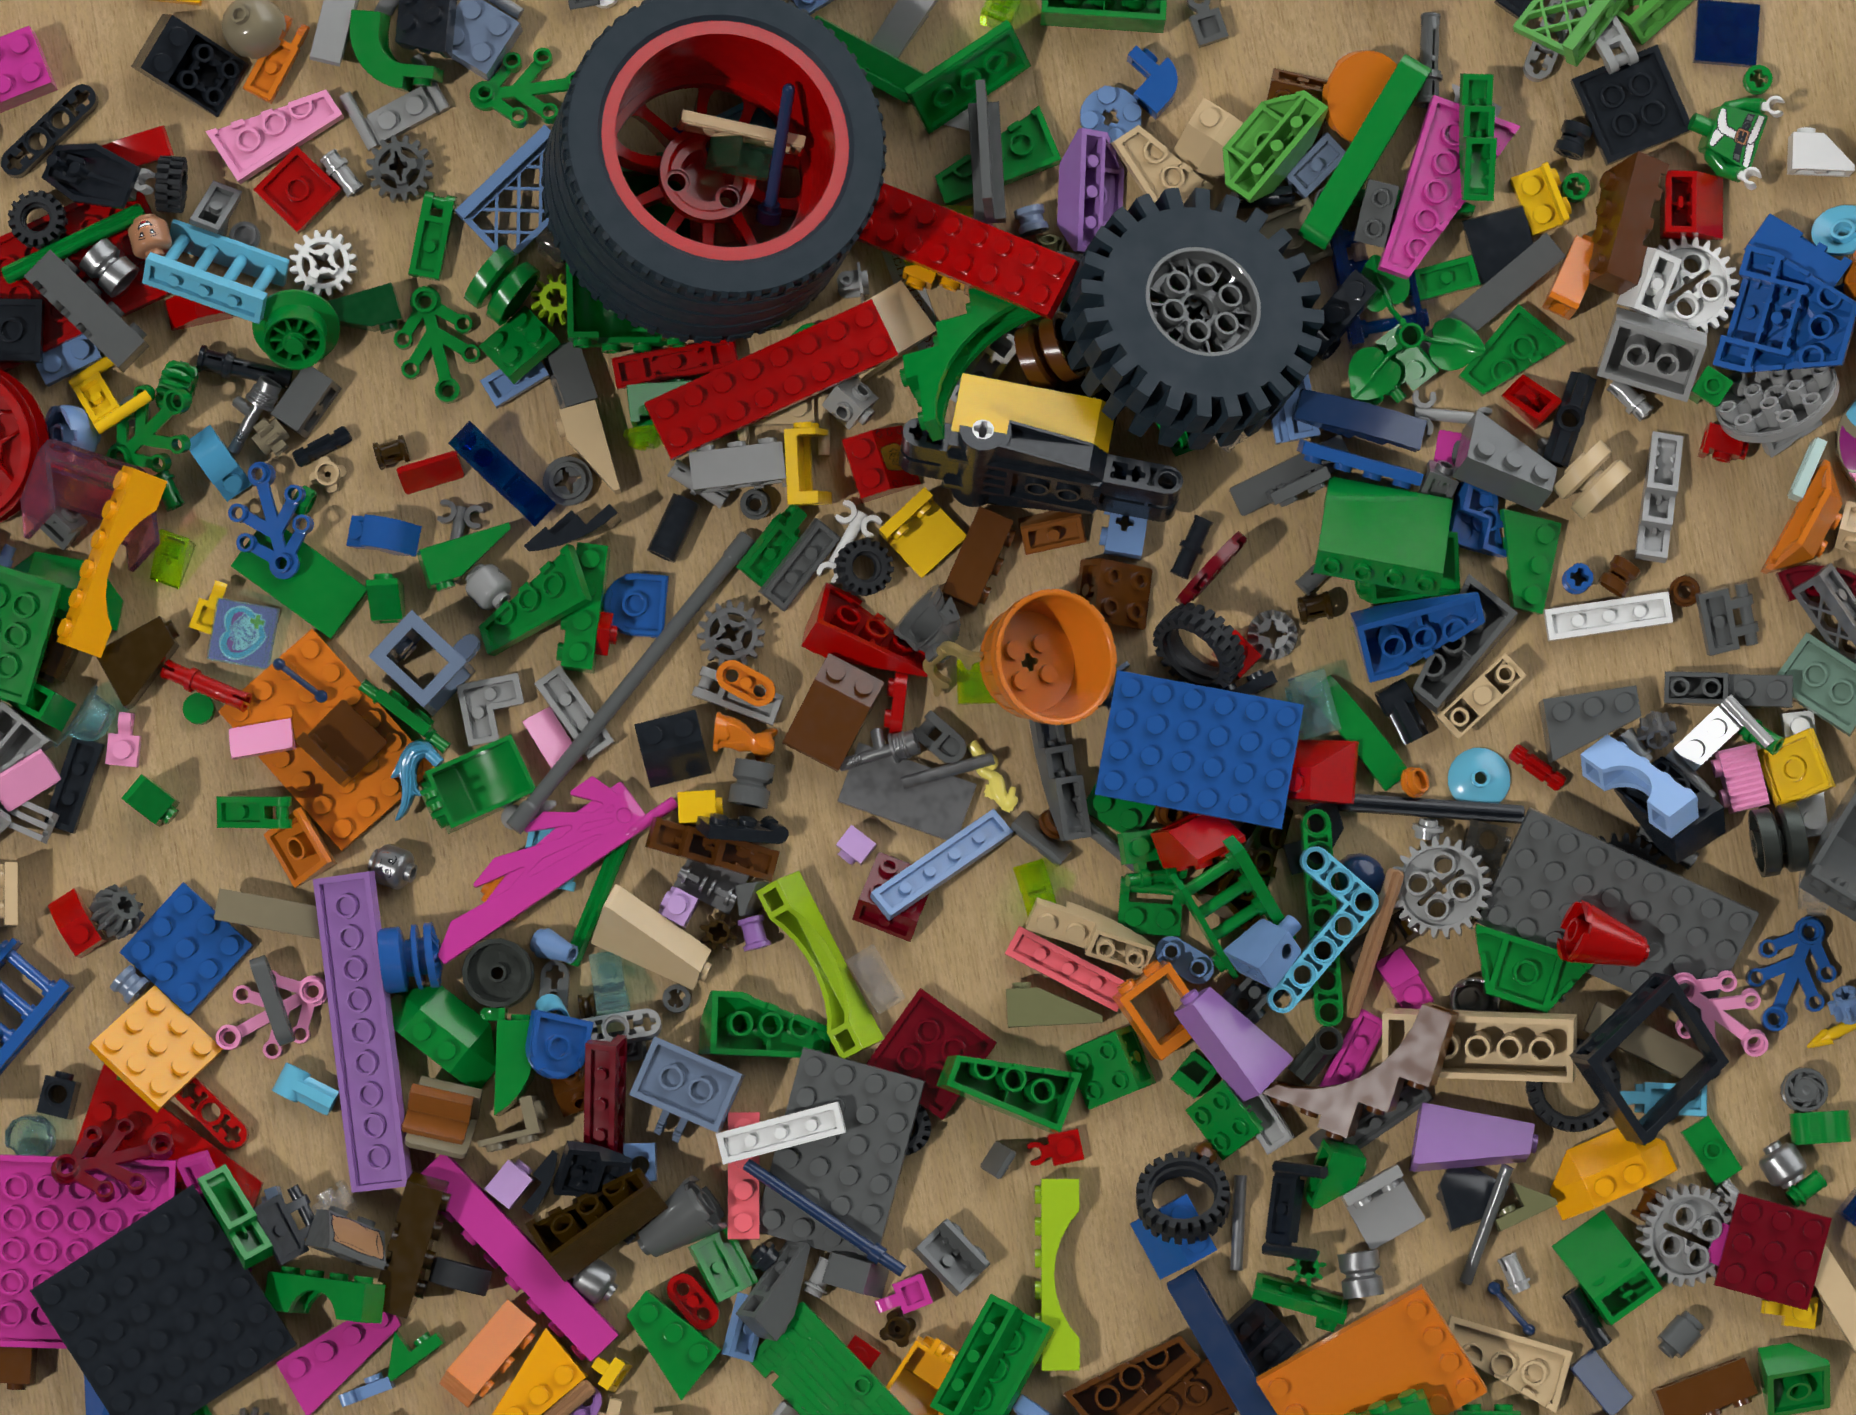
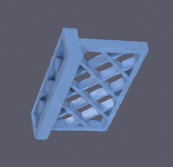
M543 125L454 211L493 252L499 248L498 234H516V248L513 251L519 254L548 225L549 218L542 222V213H544V209H542V191L544 187L541 185L543 152L551 132L546 125ZM540 156L539 165H531ZM525 169H539V187H521V173ZM517 178V186H509ZM503 190H517V208H498L499 194ZM521 191H539V209H520ZM495 199V208H486ZM480 212H495L494 230H481L473 219ZM498 212H517L516 230H498ZM520 213H539L538 227L534 231H520ZM486 234H494V242ZM520 235H528V236L520 243Z

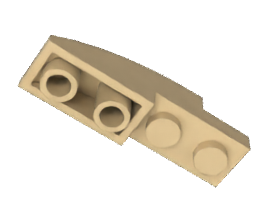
M1037 897L1026 921L1027 930L1085 948V955L1142 974H1144L1142 969L1148 965L1155 950L1154 944L1124 925L1069 901H1066L1064 906Z

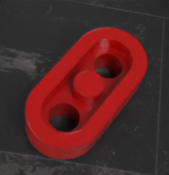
M896 672L895 678H889L887 696L893 697L892 709H885L884 728H889V734L902 732L908 683V674Z
M680 1273L673 1276L668 1282L667 1294L675 1306L693 1327L705 1330L714 1326L719 1319V1308L714 1300L692 1275ZM680 1283H686L689 1286L688 1294H679L677 1288ZM701 1307L707 1308L710 1312L709 1317L705 1320L698 1317V1310Z

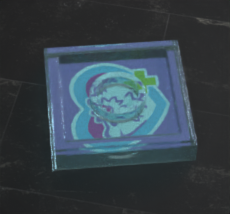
M217 597L206 659L259 669L268 668L271 662L280 608Z

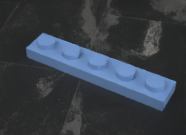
M992 809L871 892L870 898L890 921L1011 838L1013 831L996 810Z

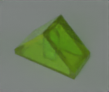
M986 0L980 13V24L993 29L1005 20H1008L1013 25L1022 0Z
M160 528L150 579L179 589L196 544L189 538Z
M1043 859L1013 867L1027 918L1037 897L1056 903L1052 884Z

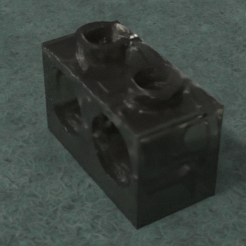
M1470 819L1467 822L1462 850L1465 851L1468 847L1472 846L1474 848L1472 858L1478 855L1483 857L1481 863L1488 866L1490 870L1487 878L1494 881L1501 867L1499 866L1502 854L1506 855L1510 847L1511 836L1506 835L1508 828ZM1483 832H1489L1494 836L1495 845L1492 849H1485L1481 846L1479 838ZM1460 870L1457 872L1455 879L1461 877L1464 871ZM1491 885L1486 886L1485 889L1489 890Z

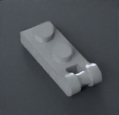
M1586 6L1576 8L1575 12L1579 18L1583 17L1587 12ZM1615 16L1594 44L1609 74L1619 71V67L1625 64L1631 66L1639 62V56L1619 19ZM1620 46L1623 52L1614 56L1612 49Z
M702 666L699 673L702 677L698 687L694 686L692 696L766 724L774 725L784 699L783 695L775 693L773 700L769 704L758 707L721 687L718 694L710 692L713 681H717V670ZM726 674L727 679L731 682L738 679ZM756 685L754 693L756 696L762 697L765 695L766 689Z

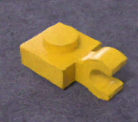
M215 580L209 600L199 598L189 625L190 628L212 635L218 599H223L228 584Z
M1811 1297L1808 1311L1777 1302L1762 1300L1760 1313L1782 1316L1781 1325L1815 1329L1818 1298Z

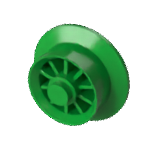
M292 289L280 291L267 297L264 318L260 324L252 322V330L259 347L275 364L287 369L300 370L313 366L334 349L340 335V321L334 308L325 299L309 291Z

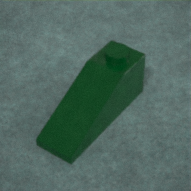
M392 283L327 301L336 311L340 326L373 332L380 331L381 334H386L398 330V325L405 323Z

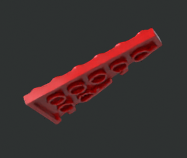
M104 1063L75 1148L83 1138L84 1130L87 1127L98 1126L102 1130L104 1141L98 1147H91L85 1156L95 1157L115 1130L116 1122L127 1118L133 1122L135 1134L131 1139L123 1140L116 1151L146 1145L154 1133L166 1132L171 1135L175 1146L174 1153L166 1160L178 1161L181 1157L208 1150L216 1169L226 1164L252 1208L256 1206L264 1182L224 1154L165 1107L156 1112L124 1081L117 1080V1075ZM124 1126L120 1129V1132H127L130 1127ZM91 1134L88 1139L94 1140L99 1135ZM161 1146L157 1151H164L167 1147ZM177 1167L176 1188L185 1190L187 1186Z

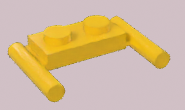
M106 356L68 380L99 434H102L153 400L147 390H144L120 406L101 375L115 365Z

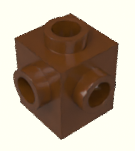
M585 1063L567 1078L550 1079L563 1117L584 1111Z

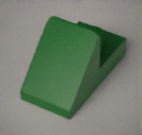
M395 1331L388 1371L389 1379L391 1381L396 1380L446 1343L441 1334L437 1332L431 1336L429 1331L413 1342L416 1348L412 1350L400 1332Z

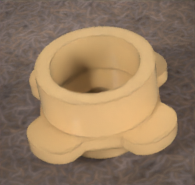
M323 456L318 460L319 464L316 466L315 471L310 474L309 478L313 484H320L325 487L328 493H333L337 491V484L342 477L346 476L347 471L343 465H336L331 462L329 457ZM330 472L331 476L326 477L325 473Z

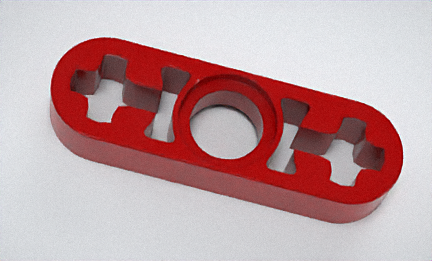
M195 1077L188 1085L195 1083L194 1092L199 1097H203L204 1093H206L208 1098L202 1100L196 1110L192 1105L197 1103V1101L191 1096H186L185 1098L182 1096L185 1091L184 1088L175 1096L176 1099L225 1147L234 1149L242 1147L249 1138L247 1126L201 1080ZM209 1103H215L220 1109L218 1119L212 1122L207 1121L203 1116V1108ZM226 1115L231 1118L225 1122L230 1128L235 1129L239 1127L241 1129L238 1133L241 1139L238 1142L236 1140L229 1142L226 1139L229 1133L223 1127H220L219 1131H216L214 1128L225 1120Z

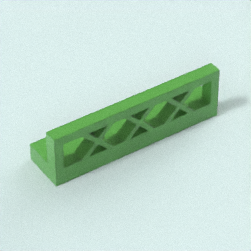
M1627 0L1616 16L1620 22L1628 27L1634 40L1643 45L1694 0ZM1639 5V8L1628 16L1624 13L1630 6Z

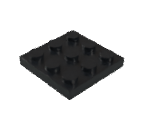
M1658 45L1637 52L1639 56L1638 63L1631 66L1625 64L1619 67L1620 70L1613 74H1609L1605 66H1602L1570 81L1589 127L1593 130L1592 134L1606 166L1628 158L1638 151L1643 152L1692 132L1688 130L1690 119Z

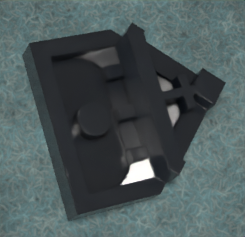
M1473 1167L1449 1168L1445 1170L1438 1185L1439 1192L1436 1194L1437 1200L1441 1201L1448 1219L1447 1225L1450 1232L1481 1222L1496 1181L1495 1178Z

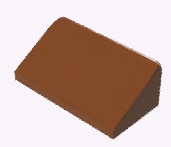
M1049 511L1018 518L1026 555L1087 542L1081 514Z

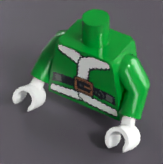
M1772 96L1767 102L1762 98L1730 100L1712 109L1708 117L1698 113L1692 115L1688 124V130L1702 135L1698 151L1704 154V160L1715 175L1737 183L1743 181L1745 187L1749 190L1757 188L1756 184L1748 181L1751 176L1762 178L1759 169L1751 166L1768 116L1764 115V113L1768 111L1773 117H1781L1784 114L1782 111L1772 110L1775 103H1785L1781 97Z

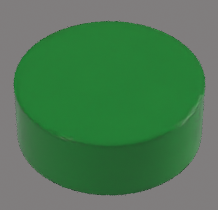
M201 693L191 694L183 703L185 718L195 725L207 724L215 715L216 708L213 700Z

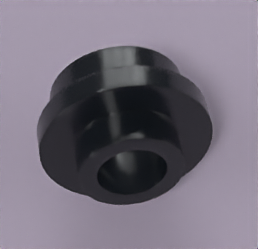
M771 1241L766 1244L760 1243L750 1255V1258L753 1259L751 1267L754 1269L759 1268L763 1272L769 1269L779 1255V1252L775 1249V1244Z

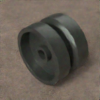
M1791 802L1777 805L1774 815L1766 807L1750 810L1748 814L1749 835L1755 863L1760 875L1764 878L1780 875L1783 864L1789 872L1806 870L1809 864V848L1803 818L1797 804Z
M502 938L487 939L475 945L466 956L462 967L463 983L469 995L480 1004L492 1008H510L522 1002L530 993L535 979L534 964L528 953L518 944ZM496 967L503 970V976L500 979L493 978L495 973L492 970Z

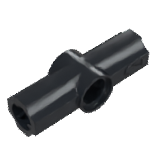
M1570 372L1561 399L1562 403L1559 405L1558 411L1554 416L1553 426L1542 456L1555 467L1568 468L1597 379L1592 378L1590 375L1581 372ZM1563 413H1571L1575 416L1577 421L1575 427H1567L1562 423L1561 416Z

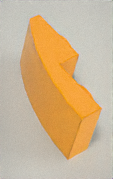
M918 265L905 266L902 278L907 280L906 284L920 291H923L924 288L931 290L935 279L940 281L939 285L952 292H956L957 289L964 291L966 287L965 284Z

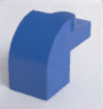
M1136 45L1128 53L1127 62L1146 78V81L1134 92L1133 97L1137 100L1138 105L1156 120L1174 99L1178 83L1177 71L1173 62L1168 57L1159 66L1156 63L1158 61L1157 57L1147 48L1141 50Z
M352 515L346 546L357 549L378 550L398 556L416 557L422 526L376 515Z

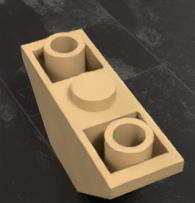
M1504 653L1445 708L1437 718L1459 740L1527 675Z

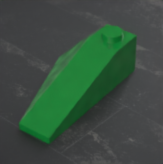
M711 990L700 1020L698 1054L800 1058L803 1047L830 1054L831 1040L827 1034L826 1025L781 1009L779 1006L764 1002L744 992Z

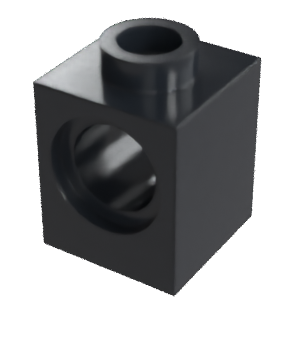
M56 1071L55 1076L45 1075L36 1112L72 1120L81 1083L73 1081V1074ZM59 1085H62L67 1091V1097L62 1103H57L52 1095L53 1090Z

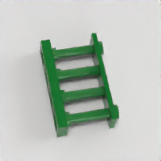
M1231 835L1222 841L1228 851L1224 855L1225 859L1185 885L1175 873L1169 877L1175 885V888L1171 891L1181 906L1186 904L1214 951L1215 955L1211 959L1221 973L1226 970L1234 980L1239 976L1223 952L1218 940L1258 914L1260 916L1265 914L1268 919L1267 921L1279 925L1285 917L1247 851L1235 836ZM1231 869L1234 871L1239 869L1241 876L1237 878L1238 881L1201 906H1197L1192 898L1193 894ZM1245 891L1247 894L1252 892L1255 898L1250 900V905L1211 930L1205 920L1207 916Z

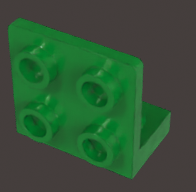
M1131 1025L1066 1051L1072 1071L1082 1073L1078 1086L1088 1109H1093L1156 1083L1138 1036Z

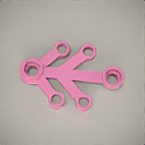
M272 970L276 977L277 987L296 993L285 1000L282 999L288 1018L293 1009L302 1005L297 1026H294L292 1029L294 1036L297 1029L303 1028L305 1030L306 1037L303 1040H297L295 1037L294 1041L298 1044H304L311 1036L309 1026L314 1008L322 1005L327 999L326 982L318 976H307L303 980L297 981L280 976L276 971ZM245 985L237 986L234 989L233 998L237 1003H251L264 1007L260 993L252 991L250 987ZM315 985L318 987L319 993L316 997L311 998L308 995V988ZM241 989L248 991V998L244 1001L239 1000L237 996L238 991ZM266 1010L238 1026L224 1025L220 1027L216 1033L217 1044L225 1050L238 1048L242 1043L243 1037L270 1023ZM271 1030L269 1040L263 1046V1053L269 1059H277L283 1053V1047L279 1046L273 1030ZM232 1031L236 1039L233 1043L228 1044L225 1041V1035ZM270 1044L278 1046V1053L274 1056L268 1054L267 1049Z
M1725 970L1720 972L1717 977L1696 979L1692 974L1686 972L1673 976L1679 985L1683 983L1688 984L1683 992L1689 1001L1700 1009L1701 1019L1717 1043L1715 1021L1741 1040V1045L1749 1056L1758 1057L1767 1051L1768 1040L1761 1030H1749L1724 1011L1746 1008L1748 1010L1758 1008L1761 998L1755 989L1747 988L1742 991L1741 995L1708 999L1700 992L1718 989L1724 992H1731L1737 987V979L1731 971ZM1727 977L1732 978V981H1731L1730 984H1728V985H1723V984H1722V981H1723L1725 978H1727ZM1748 996H1756L1753 1002H1745ZM1678 1019L1675 1024L1678 1035L1683 1039L1691 1038L1687 1031H1680L1683 1024ZM1755 1036L1758 1037L1756 1043H1748L1750 1038Z

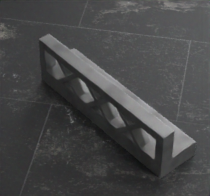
M1830 563L1813 577L1794 587L1791 592L1828 645L1856 664V653H1848L1842 647V639L1850 640L1856 646V598L1833 564ZM1814 586L1821 596L1820 603L1810 601L1804 590ZM1825 613L1835 616L1838 620V629L1829 627L1824 621Z

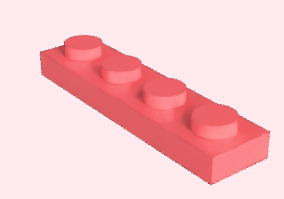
M1018 927L1005 955L1117 1012L1119 1007L1112 996L1118 993L1117 987L1125 982L1124 980L1025 928Z
M760 1112L728 1113V1130L760 1122ZM760 1155L728 1163V1240H760V1181L743 1170L744 1165L749 1159L760 1165Z

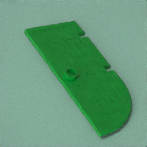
M801 1301L796 1307L795 1315L788 1324L785 1333L777 1341L765 1339L756 1349L753 1362H750L765 1379L773 1371L779 1376L772 1386L799 1415H912L804 1301Z

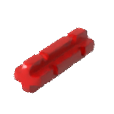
M1518 744L1509 754L1510 760L1517 765L1522 764L1523 769L1543 782L1545 780L1547 786L1554 791L1561 789L1566 781V777L1558 771L1554 772L1552 770L1553 767L1533 753L1531 755L1528 754L1529 750Z

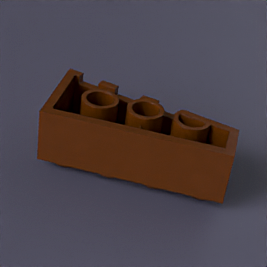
M1178 1336L1063 1393V1395L1080 1415H1140L1200 1365L1202 1360L1181 1336Z

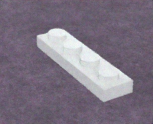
M1669 592L1545 609L1543 612L1548 642L1673 623Z
M1808 710L1780 714L1784 739L1809 728H1814L1816 733L1813 712ZM1824 792L1796 803L1803 818L1807 837L1821 836L1828 824Z
M834 1102L716 1133V1138L724 1165L847 1133L840 1104L839 1102Z

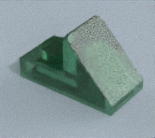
M743 136L711 137L705 169L767 181L773 148L744 143Z

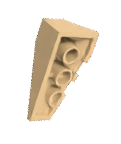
M1203 98L1185 127L1172 154L1181 162L1189 165L1197 174L1225 179L1223 147L1242 126L1243 122L1216 104ZM1283 180L1279 186H1288L1289 184Z

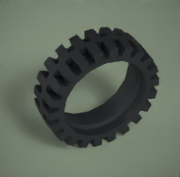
M1182 603L1175 606L1160 621L1153 632V637H1155L1153 646L1158 647L1155 650L1157 657H1163L1160 662L1164 667L1169 666L1171 668L1168 672L1172 676L1175 674L1179 676L1177 680L1179 682H1188L1190 684L1223 690L1243 669L1245 661L1243 652L1245 650L1243 645L1238 644L1241 641L1239 636L1232 635L1234 628L1231 625L1225 626L1223 624L1225 619L1221 615L1216 618L1215 611L1209 609L1205 612V607L1200 604L1196 607L1194 603H1187L1186 605ZM1179 629L1194 633L1204 640L1214 651L1219 667L1205 664L1192 655L1184 645L1179 635Z
M1577 1038V1048L1585 1041L1584 1039ZM1608 1055L1600 1064L1620 1092V1073L1617 1070L1614 1059ZM1526 1081V1093L1534 1113L1543 1122L1555 1129L1566 1132H1582L1600 1125L1610 1116L1600 1101L1587 1114L1577 1117L1563 1115L1554 1110L1547 1102L1542 1088L1543 1082Z
M1178 1151V1158H1174L1171 1152L1165 1154V1161L1160 1157L1154 1159L1153 1166L1148 1164L1145 1167L1144 1173L1141 1172L1137 1183L1136 1206L1140 1221L1142 1220L1146 1230L1151 1229L1153 1236L1157 1238L1161 1234L1162 1241L1168 1243L1171 1237L1174 1238L1175 1244L1182 1245V1239L1186 1238L1188 1245L1195 1244V1237H1198L1201 1242L1207 1240L1208 1233L1212 1236L1218 1232V1227H1223L1225 1218H1228L1230 1187L1225 1172L1223 1170L1220 1171V1167L1215 1161L1210 1164V1158L1203 1155L1198 1160V1153L1191 1152L1189 1158L1185 1157V1151ZM1188 1177L1206 1183L1212 1189L1214 1203L1210 1209L1200 1216L1188 1219L1172 1218L1161 1213L1154 1206L1152 1195L1156 1187L1166 1180Z

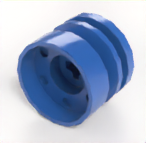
M432 922L424 923L422 938L417 924L411 925L410 939L407 940L404 939L403 932L399 926L382 928L378 931L379 963L385 992L390 994L408 992L409 977H415L419 990H423L426 986V975L429 977L431 988L441 987L443 963L438 957L441 943Z

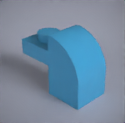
M211 425L190 438L191 446L189 451L227 502L252 485L248 476L233 458Z

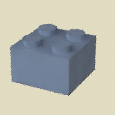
M461 0L456 8L451 59L483 79L490 81L503 63L504 55L510 52L523 32L520 22L484 0Z

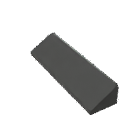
M1405 1079L1396 1110L1388 1113L1385 1112L1384 1115H1378L1367 1111V1105H1364L1354 1136L1344 1137L1343 1140H1336L1326 1136V1130L1320 1129L1312 1134L1309 1140L1317 1152L1323 1138L1354 1144L1361 1149L1416 1112L1422 1102L1429 1103L1434 1098L1427 1087L1425 1090L1407 1085L1408 1080Z

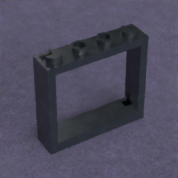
M1656 972L1569 1055L1626 1141L1644 1146L1657 1137L1658 1132L1668 1122L1673 1121L1679 1115V1111L1689 1101L1697 1098L1700 1090L1711 1080L1718 1077L1721 1070L1729 1063L1724 1052L1675 978ZM1667 1000L1704 1057L1638 1121L1600 1063L1659 1005Z

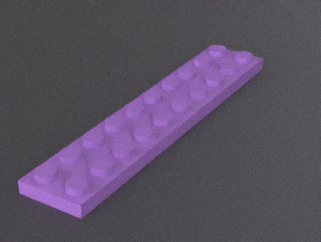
M375 871L313 879L351 1192L405 1187L408 1178L412 1174L409 1147L405 1145L407 1133L402 1131L405 1111L390 993L385 992L379 963L378 931L382 927Z

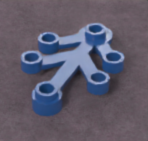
M255 462L248 470V479L251 484L257 486L265 520L250 512L246 505L238 503L233 504L229 508L228 516L232 521L245 523L270 537L274 550L258 543L257 538L248 533L239 535L236 545L240 551L252 552L268 561L270 571L275 577L290 579L299 570L300 560L297 553L306 535L313 530L314 521L308 515H297L292 522L295 531L287 545L283 534L298 505L305 500L306 491L302 486L289 485L284 492L286 501L278 515L270 487L276 477L275 469L268 463ZM258 469H261L263 475L258 480L255 474ZM294 489L299 491V496L296 500H293L291 495ZM238 508H241L243 514L238 519L235 513ZM306 519L307 526L302 530L300 528V521ZM248 537L251 544L248 548H245L243 542ZM282 558H285L287 561L284 569H281L279 565Z
M1803 917L1796 922L1793 932L1774 940H1763L1758 945V953L1761 957L1772 958L1777 954L1778 950L1797 944L1792 957L1762 969H1751L1746 974L1748 985L1760 987L1766 980L1785 973L1772 1007L1766 1008L1761 1015V1023L1768 1031H1780L1787 1025L1788 1015L1785 1008L1797 979L1805 995V1008L1810 1012H1817L1824 1007V998L1817 992L1805 963L1809 949L1818 966L1816 977L1820 982H1832L1836 978L1837 972L1835 967L1829 963L1821 944L1826 934L1825 926L1816 917ZM1810 926L1813 928L1814 935L1812 938H1807L1804 935L1805 927ZM1765 943H1770L1773 946V952L1770 955L1763 952V945ZM1824 967L1831 970V977L1829 979H1824L1821 976V970ZM1753 972H1758L1761 975V981L1758 984L1753 983L1751 980ZM1813 996L1819 999L1820 1004L1817 1008H1812L1809 1005V1000ZM1771 1013H1775L1779 1018L1776 1025H1771L1768 1022V1016Z

